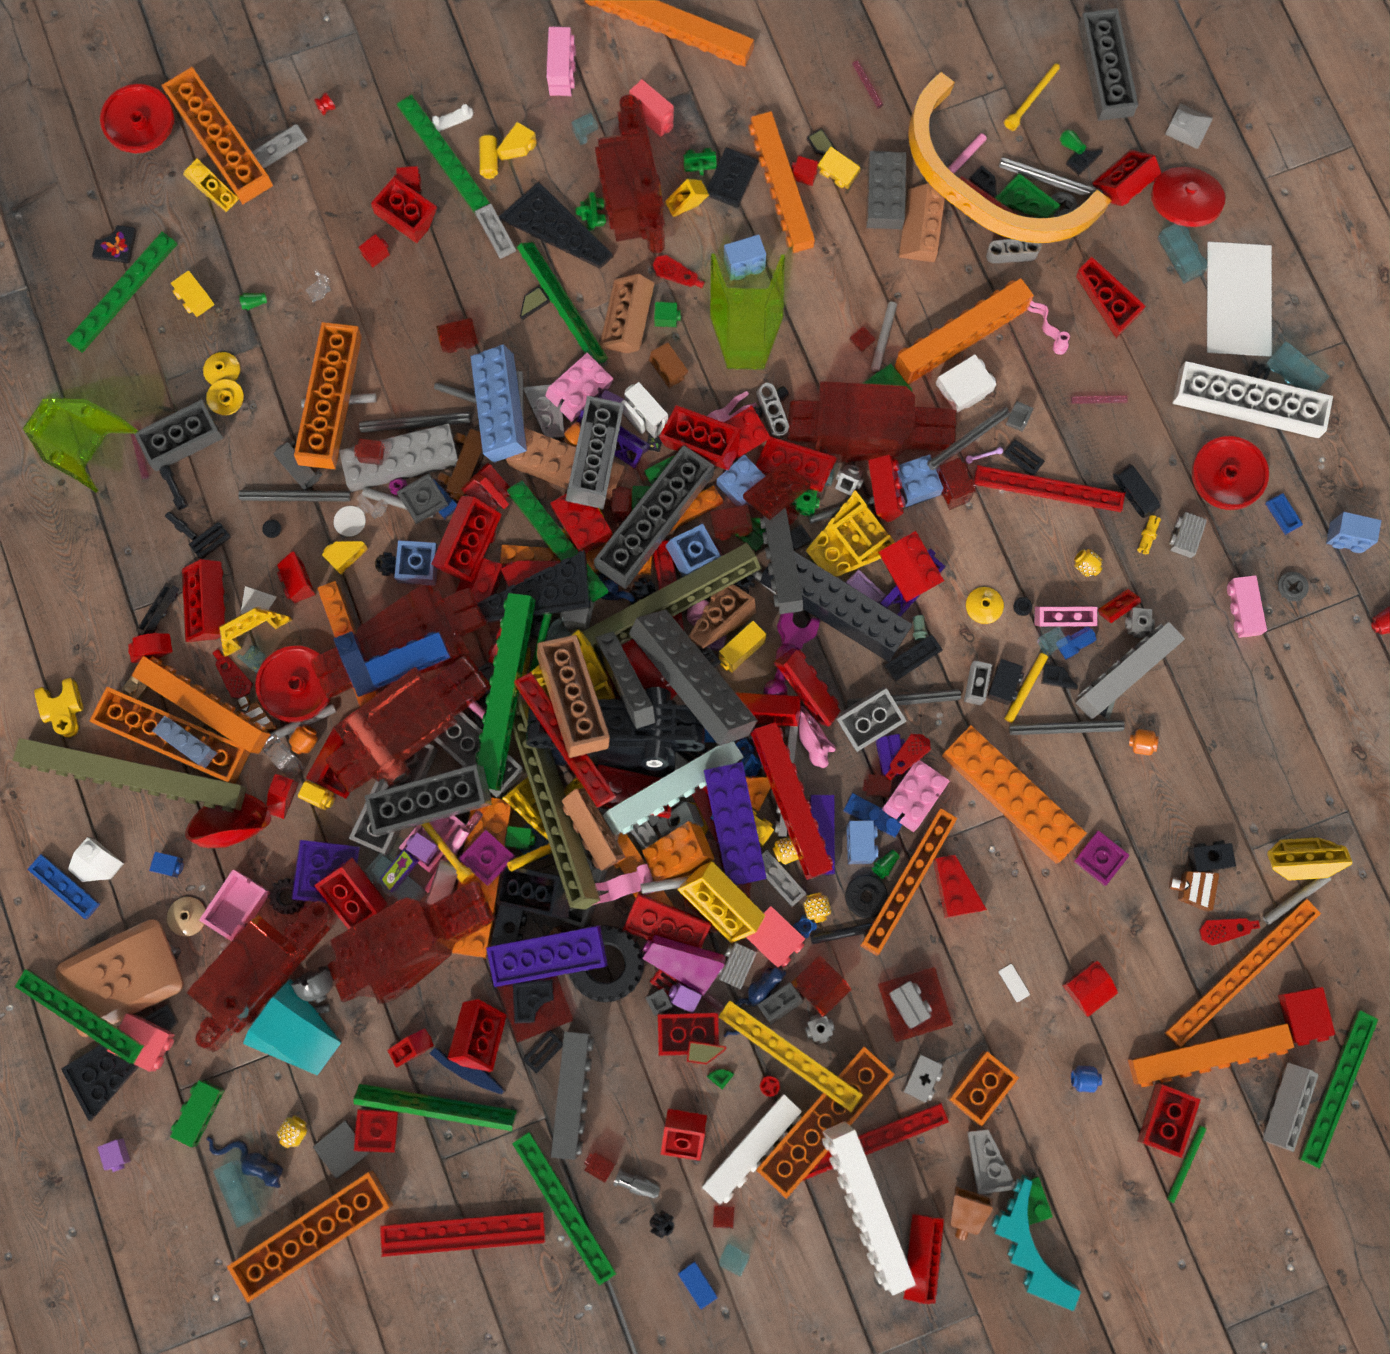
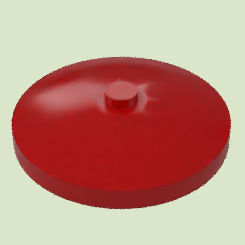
M132 84L116 90L105 101L100 114V125L108 141L117 149L128 153H144L157 148L168 138L174 124V112L166 96L158 89L145 84Z
M1175 167L1164 171L1156 178L1151 190V200L1159 214L1170 222L1186 227H1200L1212 223L1220 216L1225 205V193L1220 183L1210 174L1196 168Z
M1223 436L1209 441L1197 453L1192 464V480L1199 495L1209 504L1224 510H1238L1250 506L1264 493L1269 481V467L1263 453L1253 443L1236 436Z
M287 646L273 652L260 666L256 676V694L262 707L273 717L292 723L307 721L321 713L328 705L334 690L333 672L328 662L313 649L304 646Z

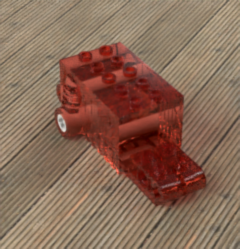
M469 655L458 659L429 682L414 667L333 727L345 744L329 755L325 761L334 774L339 775L338 779L348 792L360 788L372 778L377 782L384 779L388 786L395 785L403 780L411 772L405 760L409 759L449 727L458 723L454 717L482 697L491 688L489 681L482 672H478L479 668Z

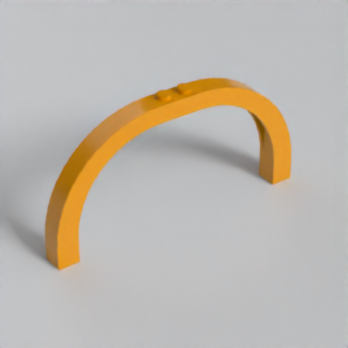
M940 72L920 94L911 115L908 134L914 161L924 178L938 193L983 227L1004 237L1024 242L1050 243L1062 241L1088 229L1105 212L1111 200L1096 190L1079 208L1068 214L1053 218L1024 217L994 205L954 175L941 161L931 142L929 132L930 115L950 95L955 82Z

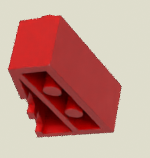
M956 855L935 858L933 860L945 918L987 910Z

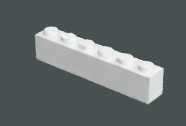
M782 1094L707 1179L702 1188L719 1204L723 1201L727 1203L734 1195L732 1193L736 1186L740 1188L746 1182L748 1172L750 1170L754 1172L760 1166L761 1162L759 1160L763 1155L767 1157L774 1150L773 1144L777 1139L781 1141L788 1134L786 1129L791 1124L795 1126L802 1118L799 1115L802 1111Z

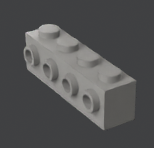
M1287 1063V1067L1282 1073L1281 1085L1276 1091L1275 1104L1270 1110L1268 1125L1263 1132V1140L1294 1152L1318 1074L1310 1069Z

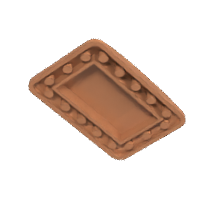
M147 920L60 963L55 971L62 992L112 1025L123 1021L126 1013L137 1014L178 994L184 986L182 975L162 925L157 920ZM76 1028L79 1035H81L82 1037H89L88 1035H86L85 1033Z

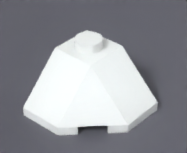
M87 837L74 852L68 870L82 882L112 879L124 863L97 840Z

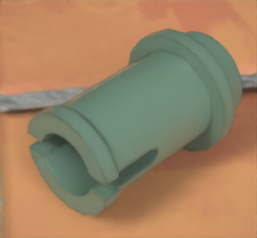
M913 616V637L918 641L926 639L928 632L925 630V616Z

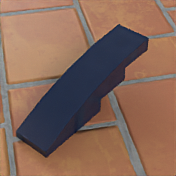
M435 1047L429 1053L444 1067L470 1083L498 1094H504L506 1091L486 1071L463 1067L447 1059L448 1057L438 1047Z

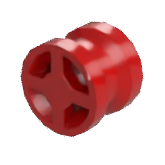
M326 92L321 98L313 99L323 116L327 114V111L336 109Z
M765 1076L760 1081V1090L765 1096L772 1097L779 1092L780 1083L775 1077Z

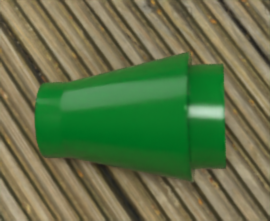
M1065 130L1060 136L1062 146L1078 154H1082L1085 151L1086 145L1074 130Z
M265 292L243 293V295H239L242 310L247 309L248 311L267 303Z
M890 850L886 855L873 863V872L882 879L886 876L888 877L900 858L899 854L894 850Z

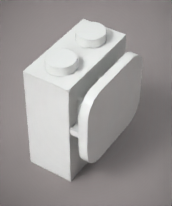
M975 354L939 376L936 385L954 411L958 413L978 403L991 393L996 386V380L985 369L983 360L978 359Z
M639 382L635 385L632 384L625 390V400L620 402L624 403L623 414L639 433L643 434L646 429L655 439L660 435L668 421V414Z

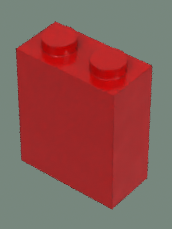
M1323 987L1278 995L1285 1024H1288L1293 1043L1303 1046L1310 1044L1309 1040L1317 1039V1042L1330 1040L1329 1036L1336 1035Z

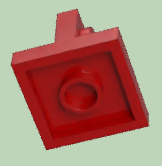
M489 463L461 488L467 496L477 498L494 510L497 507L505 509L509 505L505 499L509 496L507 489L510 486Z

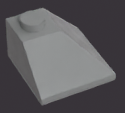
M1180 103L1165 135L1198 149L1213 118Z

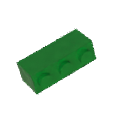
M206 1080L195 1082L190 1090L191 1096L189 1100L185 1101L181 1107L180 1112L182 1114L179 1120H176L171 1127L172 1133L170 1137L191 1148L196 1147L225 1090Z

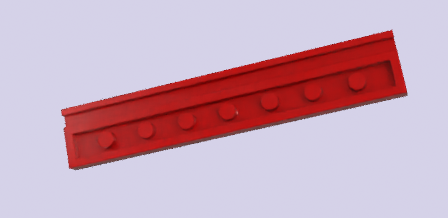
M544 1211L380 1226L381 1257L546 1242Z

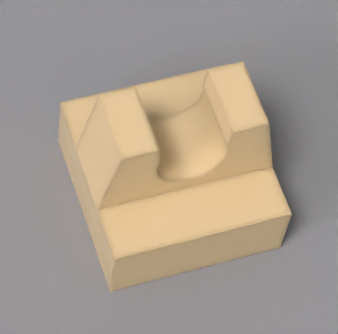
M131 676L121 690L131 697L140 700L149 687Z

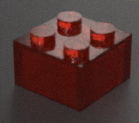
M959 457L940 465L937 473L943 486L941 494L949 511L969 503L976 491V484L967 474L968 468L966 463L962 462Z
M820 955L791 982L799 994L822 1017L852 990L845 979Z

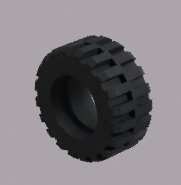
M601 925L600 930L603 944L618 948L624 956L625 967L621 976L609 983L595 980L588 970L569 973L573 985L584 996L599 1002H613L623 999L636 988L644 971V959H642L641 947L630 933L617 926Z

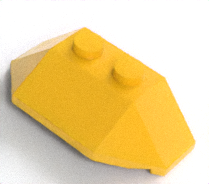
M1319 837L1279 840L1267 852L1272 869L1287 880L1328 878L1352 864V859L1346 846H1339L1334 842Z

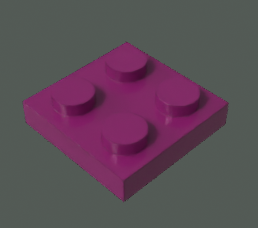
M485 830L459 860L489 886L507 867V862L513 860L515 856Z
M1098 830L1073 862L1102 885L1106 886L1130 855Z

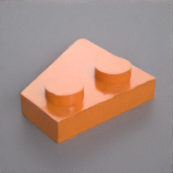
M767 776L746 777L752 809L759 811L771 788Z

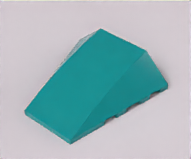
M289 979L271 998L249 1028L243 1044L312 1074L319 1075L342 1042L329 1025L318 1015L317 1010L308 1001H304L297 996L291 986L294 981Z

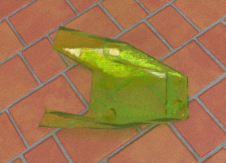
M711 253L710 319L727 369H765L783 320L785 255L783 254L780 256L769 287L766 289L728 288L722 276L716 255Z
M43 398L23 427L25 434L43 462L95 493L98 492V488L85 467L99 445H101L105 436L109 433L137 434L139 431L120 416L86 399Z

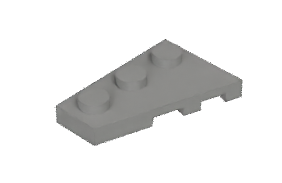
M550 385L523 387L543 434L555 440L564 439L563 413L560 411L562 401L560 406L556 407L545 396Z
M983 1129L967 1132L977 1194L1014 1190L1015 1182L989 1130Z

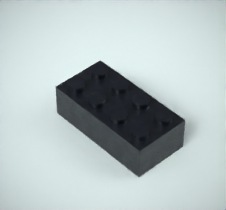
M508 866L501 872L495 904L550 917L568 919L570 905L560 875L521 867L510 871Z

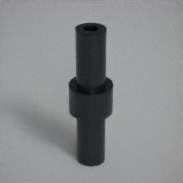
M170 511L166 513L165 517L175 525V529L180 533L183 532L192 541L197 538L198 535L188 527L185 521L179 520Z

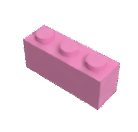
M1257 577L1233 578L1227 585V593L1231 596L1232 603L1230 609L1235 617L1234 630L1238 633V638L1262 635L1267 631Z
M1035 607V626H1097V607Z

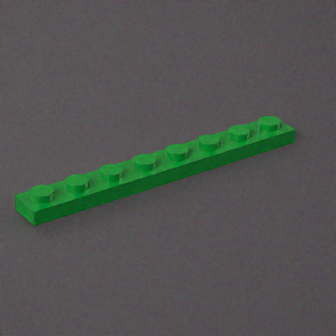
M412 94L398 102L397 107L473 213L475 214V211L489 205L488 199Z
M161 231L66 341L83 353L178 245L176 241Z
M533 242L520 243L517 249L521 253L522 258L526 261L531 272L539 281L540 286L545 290L550 301L556 307L559 315L568 326L569 331L576 338L578 345L585 354L588 353L598 364L605 363L608 359L607 355Z
M522 480L507 489V494L560 562L578 554L577 549ZM587 564L590 600L593 603L606 595L608 589Z
M25 969L15 985L17 989L128 1063L134 1064L142 1051L143 1044L34 972Z
M1360 1010L1356 1012L1301 1150L1299 1160L1320 1169L1379 1019Z
M364 1084L358 1085L353 1099V1104L507 1131L513 1130L517 1112L511 1109Z
M529 1132L512 1143L598 1285L600 1286L617 1274L532 1134Z

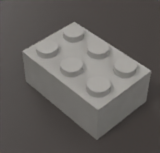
M884 686L842 711L836 717L837 722L856 752L906 722L902 712Z

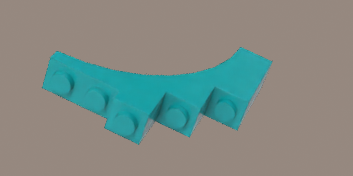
M1022 1174L1021 1178L1015 1182L1013 1199L1010 1198L1007 1203L1006 1210L1008 1212L999 1210L998 1215H994L991 1226H993L995 1234L1014 1241V1244L1010 1243L1007 1255H1009L1008 1258L1012 1264L1030 1271L1026 1272L1023 1279L1026 1291L1074 1311L1081 1294L1079 1287L1063 1279L1053 1271L1034 1246L1027 1216L1028 1197L1032 1180L1030 1177Z

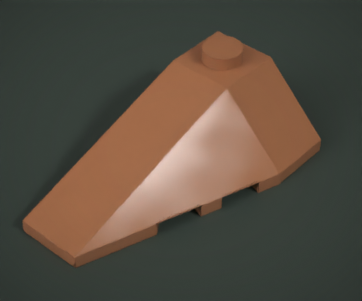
M733 584L711 596L709 604L703 610L704 613L697 620L688 637L702 649L745 624L756 613L755 598Z

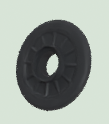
M860 875L854 878L848 884L845 892L848 908L855 915L862 918L877 916L888 898V892L884 883L872 875ZM863 891H869L872 894V899L869 902L862 900L861 894Z

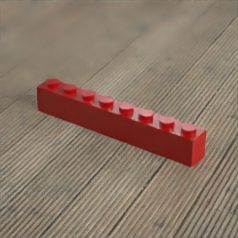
M776 722L754 729L750 733L806 880L828 873L833 870V861L831 856L826 853L825 840L818 832V822L811 814V804L804 796L802 782L797 778V768L791 762L789 747L784 744L782 739V729L777 726Z

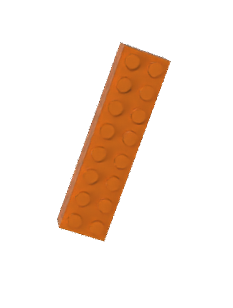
M193 67L161 85L242 205L273 186L265 170Z
M1021 278L1017 281H1010L1003 290L994 291L987 300H980L975 304L974 308L964 310L955 320L951 318L942 328H935L926 338L923 339L921 337L910 348H903L898 353L894 368L908 385L1026 312L1033 299V293Z
M321 322L294 457L300 466L336 470L362 339L358 326Z
M106 687L89 722L232 784H236L251 753L229 739L110 687ZM164 716L175 721L217 752L206 768L199 766L153 732Z
M972 725L942 755L953 768L1056 864L1061 862L1087 834Z
M491 798L492 805L470 811L468 822L470 833L465 840L463 854L485 830L507 849L505 846L507 828L511 826L513 808L506 801ZM501 873L489 886L476 875L465 884H461L458 880L446 952L488 958L486 948L491 946L497 910L495 902Z
M863 1047L838 1076V1078L863 1095L853 1111H848L823 1093L756 1171L787 1199L828 1152L822 1141L825 1138L822 1131L844 1121L851 1125L895 1074L867 1048Z
M372 1170L228 1265L227 1268L248 1303L394 1205Z

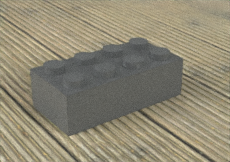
M870 151L867 177L866 228L903 229L905 221L906 152Z
M203 400L134 433L149 465L156 472L164 466H169L224 439L208 406Z

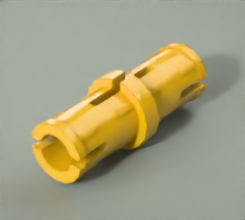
M1154 515L1149 516L1147 526L1141 534L1142 539L1137 551L1141 552L1143 550L1142 554H1149L1152 542L1157 537L1156 531L1161 518L1157 517L1156 520Z

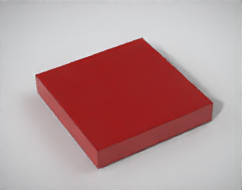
M357 1109L354 1151L395 1153L398 1112Z

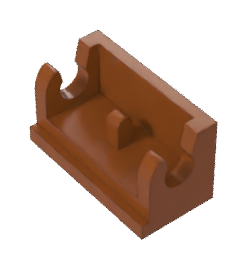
M669 343L651 351L649 361L669 389L685 379L683 376L688 374V370Z

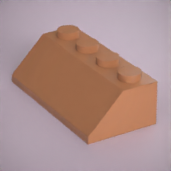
M929 183L908 189L905 221L902 229L899 258L935 262L945 198Z
M640 274L614 280L600 340L602 349L623 353L640 350L654 282Z
M585 788L572 791L562 800L564 804L562 808L566 815L572 818V826L582 836V844L587 851L591 852L593 856L592 862L596 868H600L602 871L626 858L601 812Z

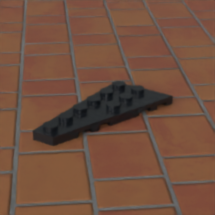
M537 182L499 216L501 221L599 269L613 258V254L540 182Z
M582 550L577 555L566 558L561 563L548 567L524 579L523 582L512 585L508 589L476 603L477 623L501 621L505 614L504 601L508 598V593L527 595L536 599L533 616L591 608L586 551Z
M168 1004L144 1018L168 1031H171L179 1022L171 1006ZM99 1045L61 1068L88 1121H92L139 1068V1066L128 1063L121 1057L108 1052V1049L103 1045Z

